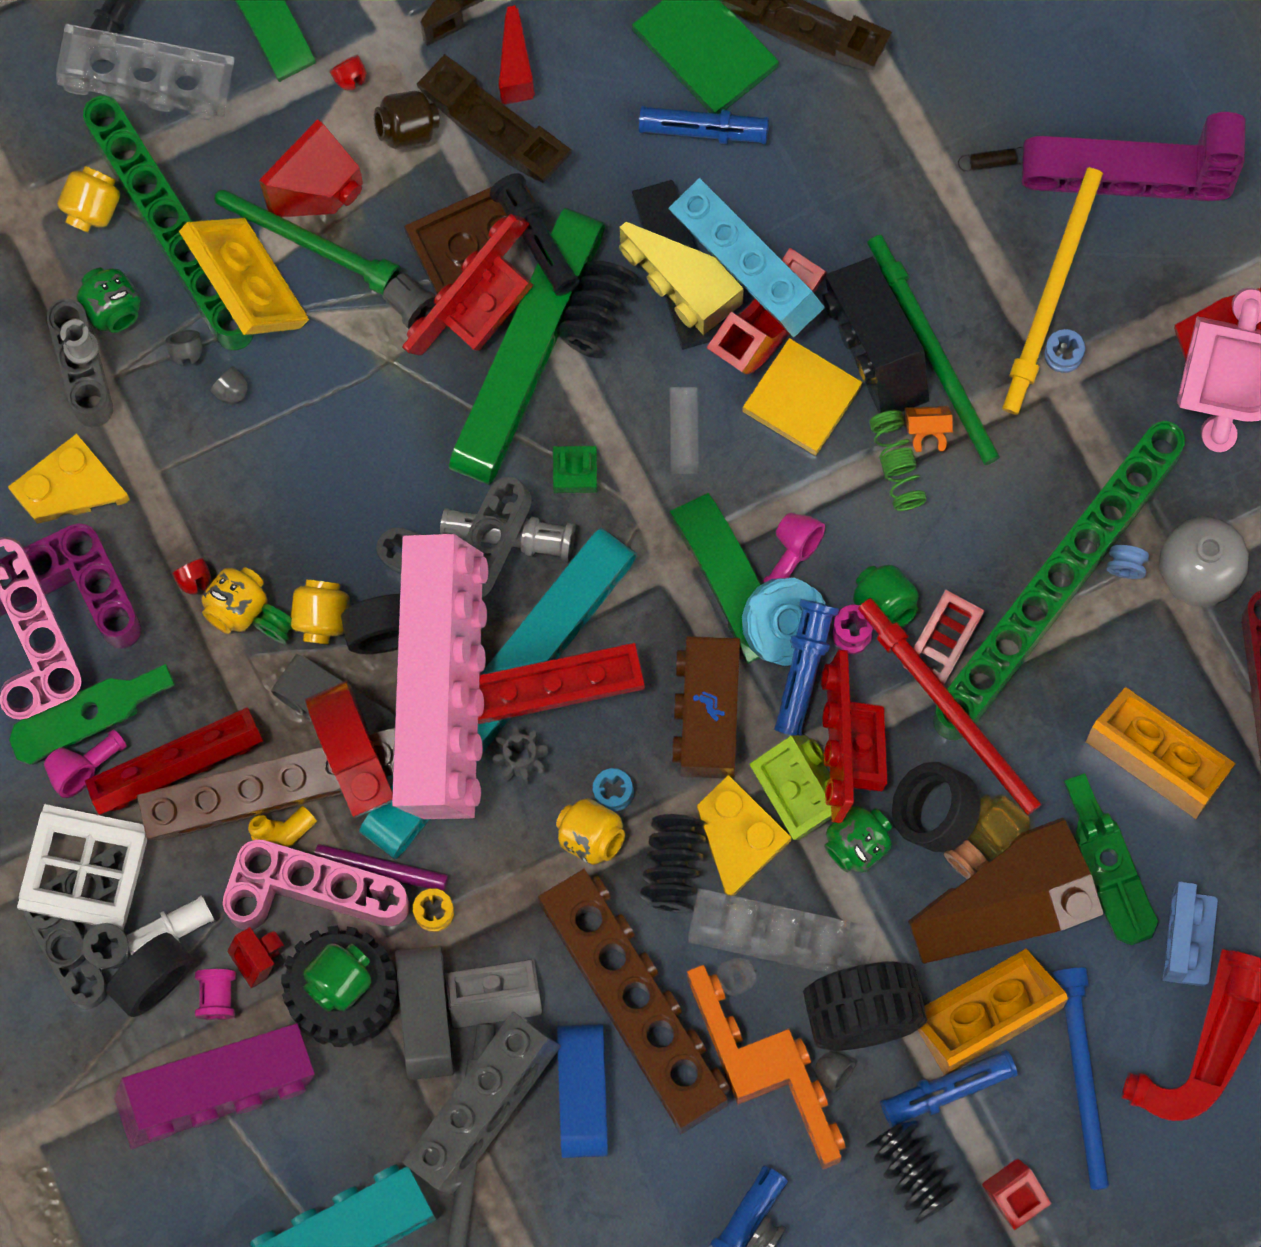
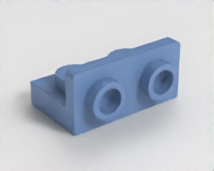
M1178 882L1171 896L1162 981L1205 987L1210 979L1218 900L1214 896L1196 894L1197 884Z

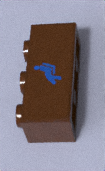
M686 636V650H677L676 677H685L684 693H675L674 720H683L682 736H673L672 763H681V777L726 778L729 775L734 779L740 638Z

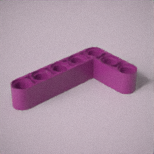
M1218 112L1209 115L1206 118L1197 145L1052 136L1030 137L1024 141L1022 185L1038 191L1078 193L1086 169L1094 168L1103 172L1096 194L1201 201L1225 200L1233 194L1245 162L1246 119L1243 115L1234 112Z
M80 523L73 524L24 547L33 568L39 561L49 560L52 562L48 572L36 575L45 595L75 581L97 628L109 645L114 648L123 649L137 642L141 634L140 621L97 533L92 527ZM88 541L92 543L90 551L85 555L75 556L72 554L73 548L79 542ZM16 551L0 559V564L6 567L9 580L12 581L16 578L28 577L26 570L17 575L13 567V558L18 556ZM102 578L110 580V586L103 593L95 594L90 592V588L96 580ZM24 586L15 589L11 594V602L16 608L37 599L36 593L31 588ZM0 598V616H2L7 611ZM126 616L129 618L128 624L123 630L118 632L108 630L109 623L115 617Z

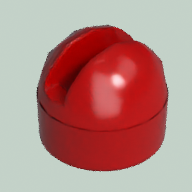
M358 54L342 61L329 70L335 83L344 90L353 91L356 88L355 82L360 86L365 82L366 69Z
M204 558L190 562L172 572L181 590L191 595L197 594V585L202 591H205L210 584V571Z

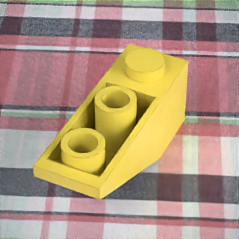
M628 222L619 227L621 243L619 249L623 256L633 266H636L638 263L649 274L647 280L651 287L661 297L666 294L677 305L674 308L676 314L687 327L691 328L695 325L705 335L725 319L730 312L735 311L743 304V287L715 257Z

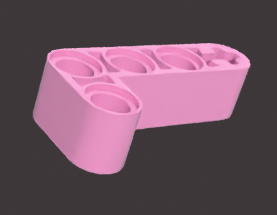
M4 536L0 537V547L4 546L7 552L15 550L18 556L13 558V567L17 575L23 570H26L28 577L16 578L4 587L1 580L9 579V574L6 567L0 564V598L32 665L31 669L5 681L0 692V704L6 715L13 719L21 720L34 716L74 697L81 686V675L23 546L14 538ZM19 587H29L36 593L37 602L32 608L20 610L12 604L11 594ZM45 627L52 630L56 638L52 647L47 650H38L32 646L29 637L36 628ZM56 668H66L73 674L74 681L69 688L56 690L48 682L49 674ZM17 686L28 688L33 695L30 705L21 709L11 706L7 700V694L12 688Z
M257 839L247 842L240 849L223 897L225 913L231 922L242 930L249 927L256 929L264 923L275 893L383 926L400 924L406 919L410 908L404 887L400 882L392 878ZM267 855L271 857V864L266 871L262 873L249 871V863L255 856ZM307 867L314 871V877L307 885L296 886L291 883V877L297 869ZM351 880L357 884V890L350 898L339 899L333 895L336 885L341 881ZM370 886L369 889L373 897L381 900H386L389 894H393L398 905H389L387 911H383L379 901L367 897V887ZM244 897L255 898L257 905L251 914L246 916L235 914L234 909L237 901Z

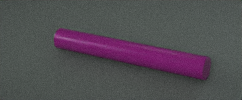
M317 844L314 853L318 857L427 889L437 888L445 892L448 875L321 844Z

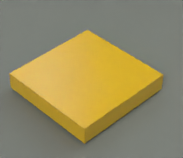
M789 338L744 404L743 412L816 456L862 388L863 382Z

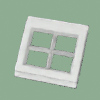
M44 804L18 897L17 908L23 911L91 925L110 923L123 931L147 843L144 825ZM54 832L86 838L80 862L48 856ZM95 840L128 847L122 871L89 864ZM45 864L78 871L72 895L39 888ZM87 873L119 879L114 903L81 897Z

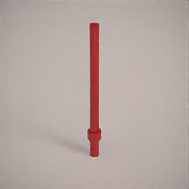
M872 598L862 603L858 610L878 633L877 640L887 653L893 652L1027 816L1035 812L1042 804L907 642L909 637L897 622L892 624Z

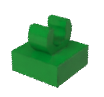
M553 446L554 493H597V446Z

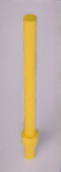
M1094 168L1086 169L1020 359L1016 358L1012 365L1009 376L1013 379L1002 407L1003 411L1010 414H1019L1028 385L1035 382L1039 366L1036 363L1103 176V172Z

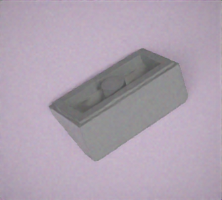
M534 960L445 973L448 1005L454 1028L506 1021L512 1012L523 1018L538 1016L542 1013Z

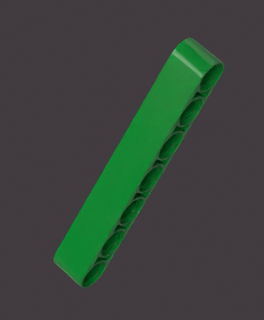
M109 96L92 98L83 109V118L94 144L218 343L228 350L245 348L251 342L253 334L243 335L240 328L233 331L223 330L224 323L233 319L218 293L210 297L201 295L202 290L212 284L196 259L190 262L179 260L185 252L191 251L179 233V230L187 222H192L189 215L120 105ZM104 117L114 118L113 122L107 126L96 125ZM123 151H135V154L130 159H117L118 155ZM145 184L157 185L150 193H138L139 188ZM174 217L178 219L169 228L158 226L165 218Z
M565 207L557 219L551 236L559 246L573 273L580 280L581 277L585 276V266L588 262L593 261L597 253L606 224ZM537 264L530 279V282L534 285L519 303L456 442L449 462V470L487 485L492 484L557 342L559 337L557 328L561 322L565 321L564 313L566 309L572 306V295L579 291L577 286L568 294L557 296L539 264Z

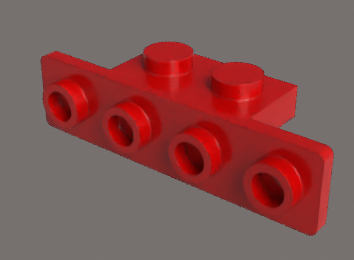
M510 214L507 218L499 219L492 226L488 234L490 239L480 251H474L466 258L461 266L463 272L456 281L443 287L434 299V308L426 317L419 318L409 328L407 332L408 339L402 346L404 350L410 354L422 356L446 326L452 329L473 350H481L534 285L503 257L529 226V223L524 218Z
M838 649L832 662L825 664L823 668L821 687L822 690H827V702L823 710L822 723L824 728H828L829 740L824 750V765L830 767V779L825 790V803L831 806L832 822L842 823L854 802L853 788L883 791L887 784L884 706L850 702L848 650Z

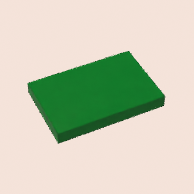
M662 0L632 24V31L709 113L721 114L722 110L729 108L779 67V61L729 8L721 3V0Z

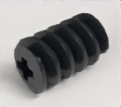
M595 260L588 262L585 266V276L579 280V291L572 295V306L566 309L564 313L565 321L560 323L557 332L559 337L577 352L592 358H603L606 354L597 346V343L609 345L613 340L604 331V328L616 330L619 326L618 321L610 316V314L623 315L626 311L625 306L617 301V298L622 300L631 299L633 294L624 286V283L636 285L639 279L635 273L623 266Z
M663 814L652 818L651 827L658 831V833H653L649 836L648 844L656 850L646 853V862L653 868H648L643 872V879L651 885L644 886L640 890V897L649 902V906L674 913L695 912V907L683 900L684 897L697 895L698 889L686 884L687 879L700 877L701 872L690 867L689 862L703 860V854L693 850L692 844L706 842V837L694 830L695 827L705 826L708 823L694 817L679 814Z
M917 1120L901 1122L865 1146L866 1148L881 1146L873 1160L877 1164L891 1162L883 1174L887 1180L901 1177V1180L893 1190L895 1194H912L905 1203L904 1208L907 1211L921 1208L922 1211L914 1221L915 1225L953 1201V1196L960 1188L958 1182L943 1185V1180L950 1172L948 1167L935 1170L932 1168V1165L940 1156L937 1151L923 1154L922 1149L929 1141L928 1136L912 1137L913 1132L919 1125Z

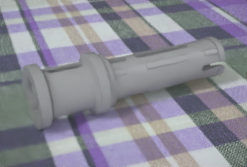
M445 508L441 518L440 533L455 534L465 539L477 514ZM539 517L526 518L512 547L521 548V552L527 556H533L536 552L561 556L562 561L569 562L574 546L576 525L575 523L568 522L566 526L542 523L539 521ZM498 518L503 523H507L508 521L507 519ZM492 528L487 530L483 534L481 542L497 544L501 537L500 529Z

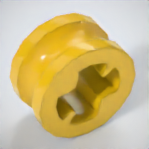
M432 888L422 891L415 898L413 914L417 924L422 929L429 932H439L451 924L454 917V907L450 897L444 891ZM434 899L442 901L441 909L444 916L437 920L436 916H433V921L426 920V911L423 905L429 900L431 905L434 904Z

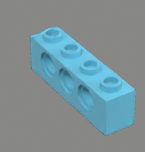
M700 178L669 207V210L679 222L793 338L825 308L813 291Z

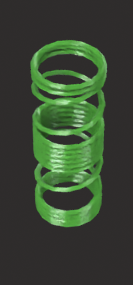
M890 410L873 416L869 420L871 431L877 433L874 442L877 445L886 447L879 456L884 477L889 481L898 482L889 492L890 496L895 498L892 502L893 507L897 511L910 510L924 504L927 498L922 490L907 492L900 496L893 495V490L898 485L916 480L920 475H912L905 479H891L888 477L908 473L917 467L913 455L914 452H912L913 449L909 447L898 448L884 454L894 446L909 443V439L900 440L893 444H882L877 441L881 433L897 430L905 423L903 422L902 412ZM918 499V500L913 501V502L904 503V502H907V501H910V500Z

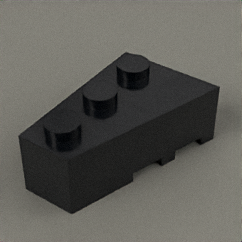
M869 257L825 274L827 293L822 294L824 306L830 318L836 317L842 341L845 347L851 350L858 371L865 381L878 413L890 410L904 412L905 408L917 407L930 402L924 349L874 257Z

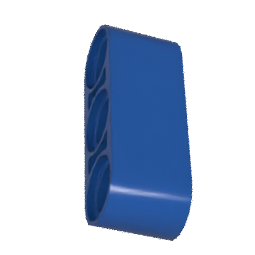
M603 1024L557 1026V1041L561 1045L558 1050L562 1158L608 1156Z

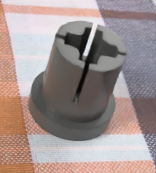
M406 273L398 275L397 278L395 277L383 292V299L402 316V323L408 329L419 318L426 317L435 306L434 299L436 295L433 292L424 291Z
M110 923L95 925L84 936L82 942L84 957L96 968H119L129 958L128 938L116 925ZM108 938L118 945V947L111 950V958H107L102 953H99V950L106 947L105 940Z

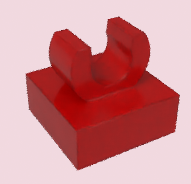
M251 927L234 936L227 952L249 986L253 988L268 978L274 966L272 960L280 955L278 950L282 949L285 945L275 931L258 939Z

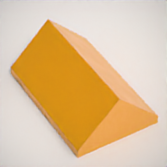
M1127 687L1120 692L1096 720L1086 740V743L1195 819H1197L1236 764Z
M1024 949L925 1005L927 1023L919 1028L918 1032L941 1071L946 1075L1061 1011L1068 1001L1066 992L1027 949Z

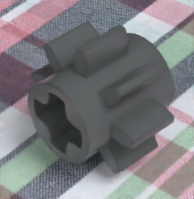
M515 726L512 729L513 735L507 740L497 737V745L503 750V754H497L492 758L494 765L500 766L505 764L506 768L503 774L505 781L510 780L515 775L521 777L526 785L529 780L528 775L533 773L534 770L541 774L545 772L543 764L538 761V757L546 756L548 749L544 745H535L537 741L536 730L531 731L527 736L519 734V730ZM524 748L527 749L529 759L520 758L515 763L512 751L521 753Z

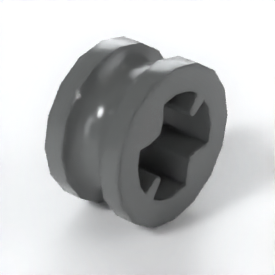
M766 1216L747 1247H776L786 1227L782 1225L780 1227L773 1226L771 1223L772 1218Z

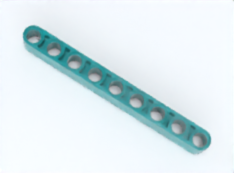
M599 528L480 675L558 659L631 568L637 553L603 528ZM510 718L478 724L477 734L480 735L482 740V753ZM391 802L370 811L363 821L359 833L393 859H397L430 819H422L392 806Z

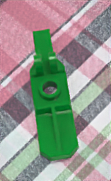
M164 664L130 681L113 678L106 679L78 692L74 697L14 724L9 741L16 759L28 764H35L58 748H65L81 742L93 734L138 713L136 706L139 703L175 685L168 665ZM91 705H97L98 713L96 717L88 720L85 715L87 708Z
M1085 773L1064 780L1065 787L1078 817L1075 841L1092 875L1100 904L1116 940L1134 945L1153 938L1158 926V920L1148 901L1117 822L1111 818L1109 813L1105 814L1101 811ZM1103 852L1112 853L1116 858V863L1112 866L1104 865L1100 860V854Z

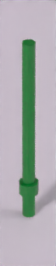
M882 235L871 238L867 244L922 345L929 362L983 464L989 465L995 462L1000 457L907 283L909 275L902 262H896Z

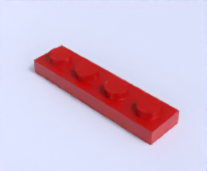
M631 643L479 675V689L483 693L484 710L483 714L478 716V724L644 690L645 685L636 644Z
M246 707L85 780L91 801L98 815H101L109 810L116 811L124 808L130 801L136 799L139 794L166 788L172 782L191 773L198 774L206 771L212 764L231 755L244 754L263 740L249 708Z

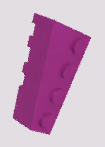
M296 1023L123 1077L114 1100L130 1148L134 1149L162 1140L192 1127L206 1126L219 1120V1117L233 1112L242 1114L255 1110L263 1105V1101L279 1096L280 1100L299 1096L306 1092L305 1086L310 1084L315 1073L298 1024Z

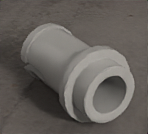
M75 319L66 322L62 326L60 335L62 341H64V353L67 358L76 364H85L92 361L98 353V341L89 332L88 327H84V322Z

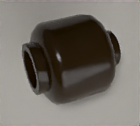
M420 91L386 95L381 101L380 107H376L374 110V125L380 141H386L389 147L397 150L427 145L432 139L434 129L439 128L440 125L438 108L435 103L430 104L426 96Z

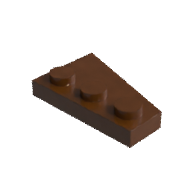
M526 185L525 188H526V190L528 191L529 195L531 196L532 200L534 201V199H533V197H532V195H531V193H530V191H529V189H528V187H527V185ZM492 187L404 226L405 232L436 295L443 287L456 281L463 272L461 266L466 258L474 251H480L490 239L488 234L492 226L499 219L508 217L501 204L494 202L489 193Z

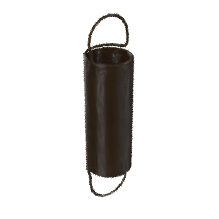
M1015 148L971 154L970 170L973 171L1022 164L1017 163ZM963 155V156H961V157L959 158V160H958V165H959L960 159H961L962 157H964V156H967V155Z

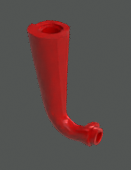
M1222 949L1210 1003L1189 1078L1185 1084L1178 1088L1164 1089L1155 1085L1147 1074L1129 1072L1121 1094L1122 1099L1129 1101L1128 1105L1141 1107L1153 1115L1166 1120L1182 1121L1201 1115L1215 1103L1235 1073L1261 1023V958L1238 951Z

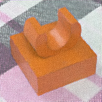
M949 406L905 408V425L908 433L913 434L912 444L915 451H922L921 441L926 435L936 436L938 451H944L947 444L944 433L953 432L952 413Z

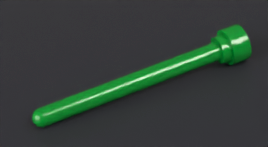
M219 190L214 196L215 203L218 206L363 276L364 282L369 284V289L383 295L386 286L401 273L400 265L385 258L381 261L377 259L370 261L226 190Z

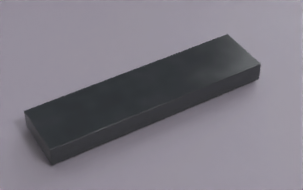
M673 179L632 191V199L643 229L695 249L690 232L669 210V207L679 198ZM666 294L665 300L682 350L711 342L721 324L718 323L705 335L695 325L691 328L687 327L675 312L674 308L677 305Z

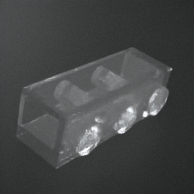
M697 387L670 388L671 474L699 473Z

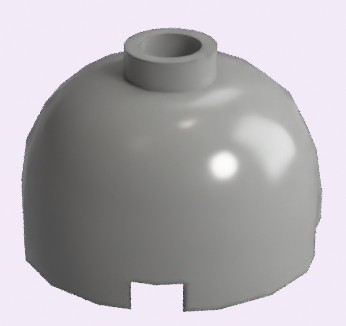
M1201 516L1186 520L1169 534L1160 552L1159 571L1161 577H1164L1165 583L1170 587L1169 591L1175 598L1190 606L1211 607L1217 605L1218 602L1225 601L1229 597L1231 598L1238 592L1248 572L1249 553L1244 538L1232 525L1219 518Z

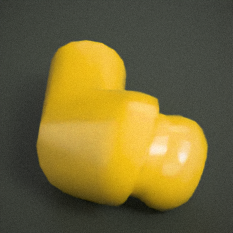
M302 805L286 821L269 820L265 815L255 816L249 822L248 831L251 834L252 840H265L285 847H291L317 823V820Z

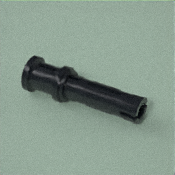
M513 173L505 176L490 189L489 194L494 202L501 204L507 216L514 214L524 218L529 223V226L521 236L553 287L554 293L557 296L568 294L579 285L580 281L573 273L559 246L542 221L544 217L542 206L540 203L532 200L525 188L527 182L522 174Z

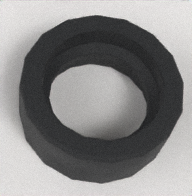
M400 593L366 599L346 608L341 614L349 651L357 654H378L398 650Z
M939 762L922 763L905 775L893 796L892 817L895 828L903 839L933 852L950 851L961 845L971 835L976 826L981 804L978 788L967 774ZM946 782L949 784L952 794L951 807L944 821L937 828L926 832L923 830L921 823L922 805L926 796L935 786Z
M165 932L157 935L134 952L121 965L109 981L106 992L128 1016L137 1017L153 1008L180 983L190 970L194 958L172 934Z

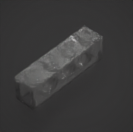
M65 24L56 69L57 85L64 86L63 89L69 93L88 95L89 91L106 94V96L115 99L118 103H130L132 99L148 102V106L155 110L170 112L173 111V108L189 110L190 114L194 117L213 120L215 116L225 118L235 57ZM102 59L108 60L114 65V68L106 74H100L91 68L93 63ZM140 68H149L156 73V77L149 82H141L133 74ZM190 76L196 79L199 84L192 90H182L175 82L180 77Z
M698 889L689 929V943L830 974L846 968L870 964L877 928Z

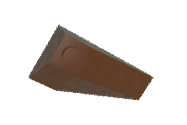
M1063 817L1020 833L1009 842L1010 847L992 861L986 860L975 868L977 872L956 889H948L908 920L920 960L923 964L1062 931L1104 915L1092 875Z

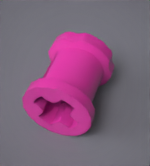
M852 604L839 610L834 621L832 636L834 644L841 650H848V654L863 652L872 639L873 627L859 612L858 607L860 605ZM848 623H855L857 630H860L859 636H851L850 630L847 629Z
M228 969L195 971V980L199 981V1008L195 1010V1017L197 1019L227 1020L235 1018V1010L231 1008V981L236 979L235 971Z

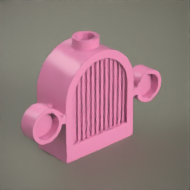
M1244 288L1237 292L1232 300V311L1239 320L1238 325L1198 316L1196 318L1176 401L1180 408L1214 415L1203 423L1201 438L1206 447L1215 452L1227 451L1235 444L1237 429L1233 419L1250 422L1261 420V330L1256 329L1257 323L1261 322V291L1256 288Z

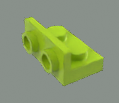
M791 735L749 763L793 840L802 839L831 819V806L825 803V790L830 779V773L823 763L824 752L814 739H809L806 735Z

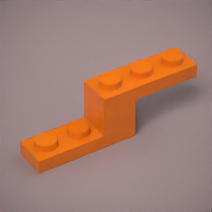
M704 965L687 971V981L737 1105L789 1085L822 1169L840 1163L841 1154L839 1151L845 1149L846 1146L836 1122L830 1125L827 1123L822 1108L828 1106V1102L819 1080L811 1082L805 1065L810 1064L811 1061L802 1038L794 1040L790 1030L787 1029L738 1049L736 1043L743 1041L734 1016L732 1015L727 1018L724 1016L719 1001L726 999L717 974L708 976Z

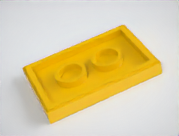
M246 218L187 222L179 230V233L243 335L301 329L309 321L305 311Z

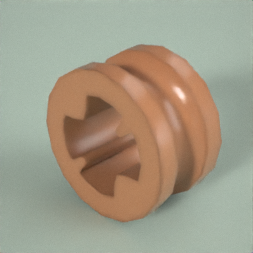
M967 840L956 847V849L944 853L945 858L952 867L966 879L974 875L977 871L975 868L986 861L983 854Z

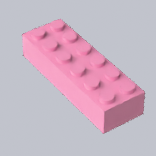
M455 534L403 536L392 806L422 819L475 818V806L479 805L481 799V787L479 780L476 779V761H480L482 757V740L477 731L478 716H481L484 710L483 693L479 689V673L485 668V651L480 643L481 628L485 627L487 621V609L484 601H482V584H485L488 579V563L486 558L483 557V552Z

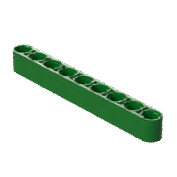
M1161 421L1153 424L947 688L975 724L1174 468L1185 445V436L1178 425L1170 421ZM1164 440L1172 446L1173 451L1170 453H1160L1153 447L1152 442ZM1139 473L1146 478L1148 484L1142 487L1134 486L1127 480L1126 475ZM1105 506H1114L1121 512L1122 517L1117 520L1107 519L1103 516L1100 509ZM1079 539H1088L1093 542L1097 550L1090 554L1082 553L1076 548L1074 542ZM1055 572H1061L1070 579L1071 584L1066 587H1057L1050 582L1048 576ZM1027 606H1036L1043 611L1045 618L1040 621H1031L1024 616L1022 609ZM1003 639L1011 640L1018 646L1019 652L1014 655H1004L997 649L996 643ZM983 673L991 679L993 685L985 690L977 689L971 684L969 678L974 674ZM936 705L933 724L938 734L948 740L963 738L953 724L944 718L943 712Z

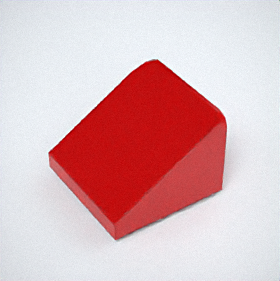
M1019 1159L1012 1161L982 1183L988 1196L1014 1230L1051 1205L1050 1200L1031 1169Z

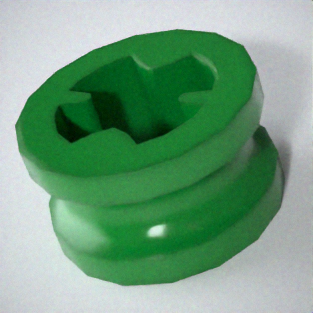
M264 604L262 607L263 616L255 618L252 624L268 637L286 644L289 639L287 632L294 630L291 627L292 618L281 610Z

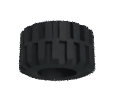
M330 926L327 933L320 934L319 930L310 933L311 940L305 944L300 940L294 947L296 950L293 957L288 955L284 964L287 968L286 974L281 976V985L284 988L282 996L290 1015L306 1035H311L316 1042L323 1045L325 1042L332 1043L333 1047L344 1048V1043H352L353 1046L363 1044L361 1039L369 1035L373 1039L380 1033L378 1028L382 1024L388 1025L392 1019L390 1013L393 1008H397L399 1000L397 997V990L399 989L396 970L387 951L382 944L379 945L375 938L367 932L363 935L359 933L357 928L347 926L346 931L339 930L338 926ZM330 943L339 944L345 949L352 943L370 960L366 970L371 976V985L365 991L361 1000L345 1011L331 1010L327 1012L303 989V986L307 983L303 975L305 967Z
M888 961L850 967L820 977L803 990L814 1044L822 1049L840 1051L883 1044L910 1035L927 1023L916 969L912 964Z

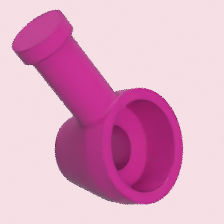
M795 513L785 515L777 527L776 536L787 550L770 575L766 576L762 582L765 583L774 578L789 577L798 563L808 559L817 549L824 536L825 524L818 519Z
M113 729L108 733V737L83 756L64 747L54 750L44 763L51 785L62 798H69L78 794L86 787L85 780L94 776L95 768L117 751L125 749L127 745L119 733Z

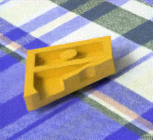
M77 434L8 486L13 496L37 524L56 520L64 514L78 515L91 512L90 508L114 502L117 505H121L130 500L124 489Z
M729 775L697 805L700 820L708 823L702 827L705 831L725 896L729 900L791 842L792 837Z

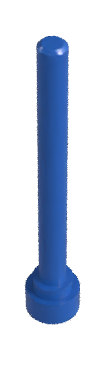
M1069 968L1051 972L1050 975L1066 992L1068 997L1064 1008L1090 1188L1092 1190L1107 1189L1109 1183L1082 1005V997L1086 996L1085 988L1089 987L1087 969Z

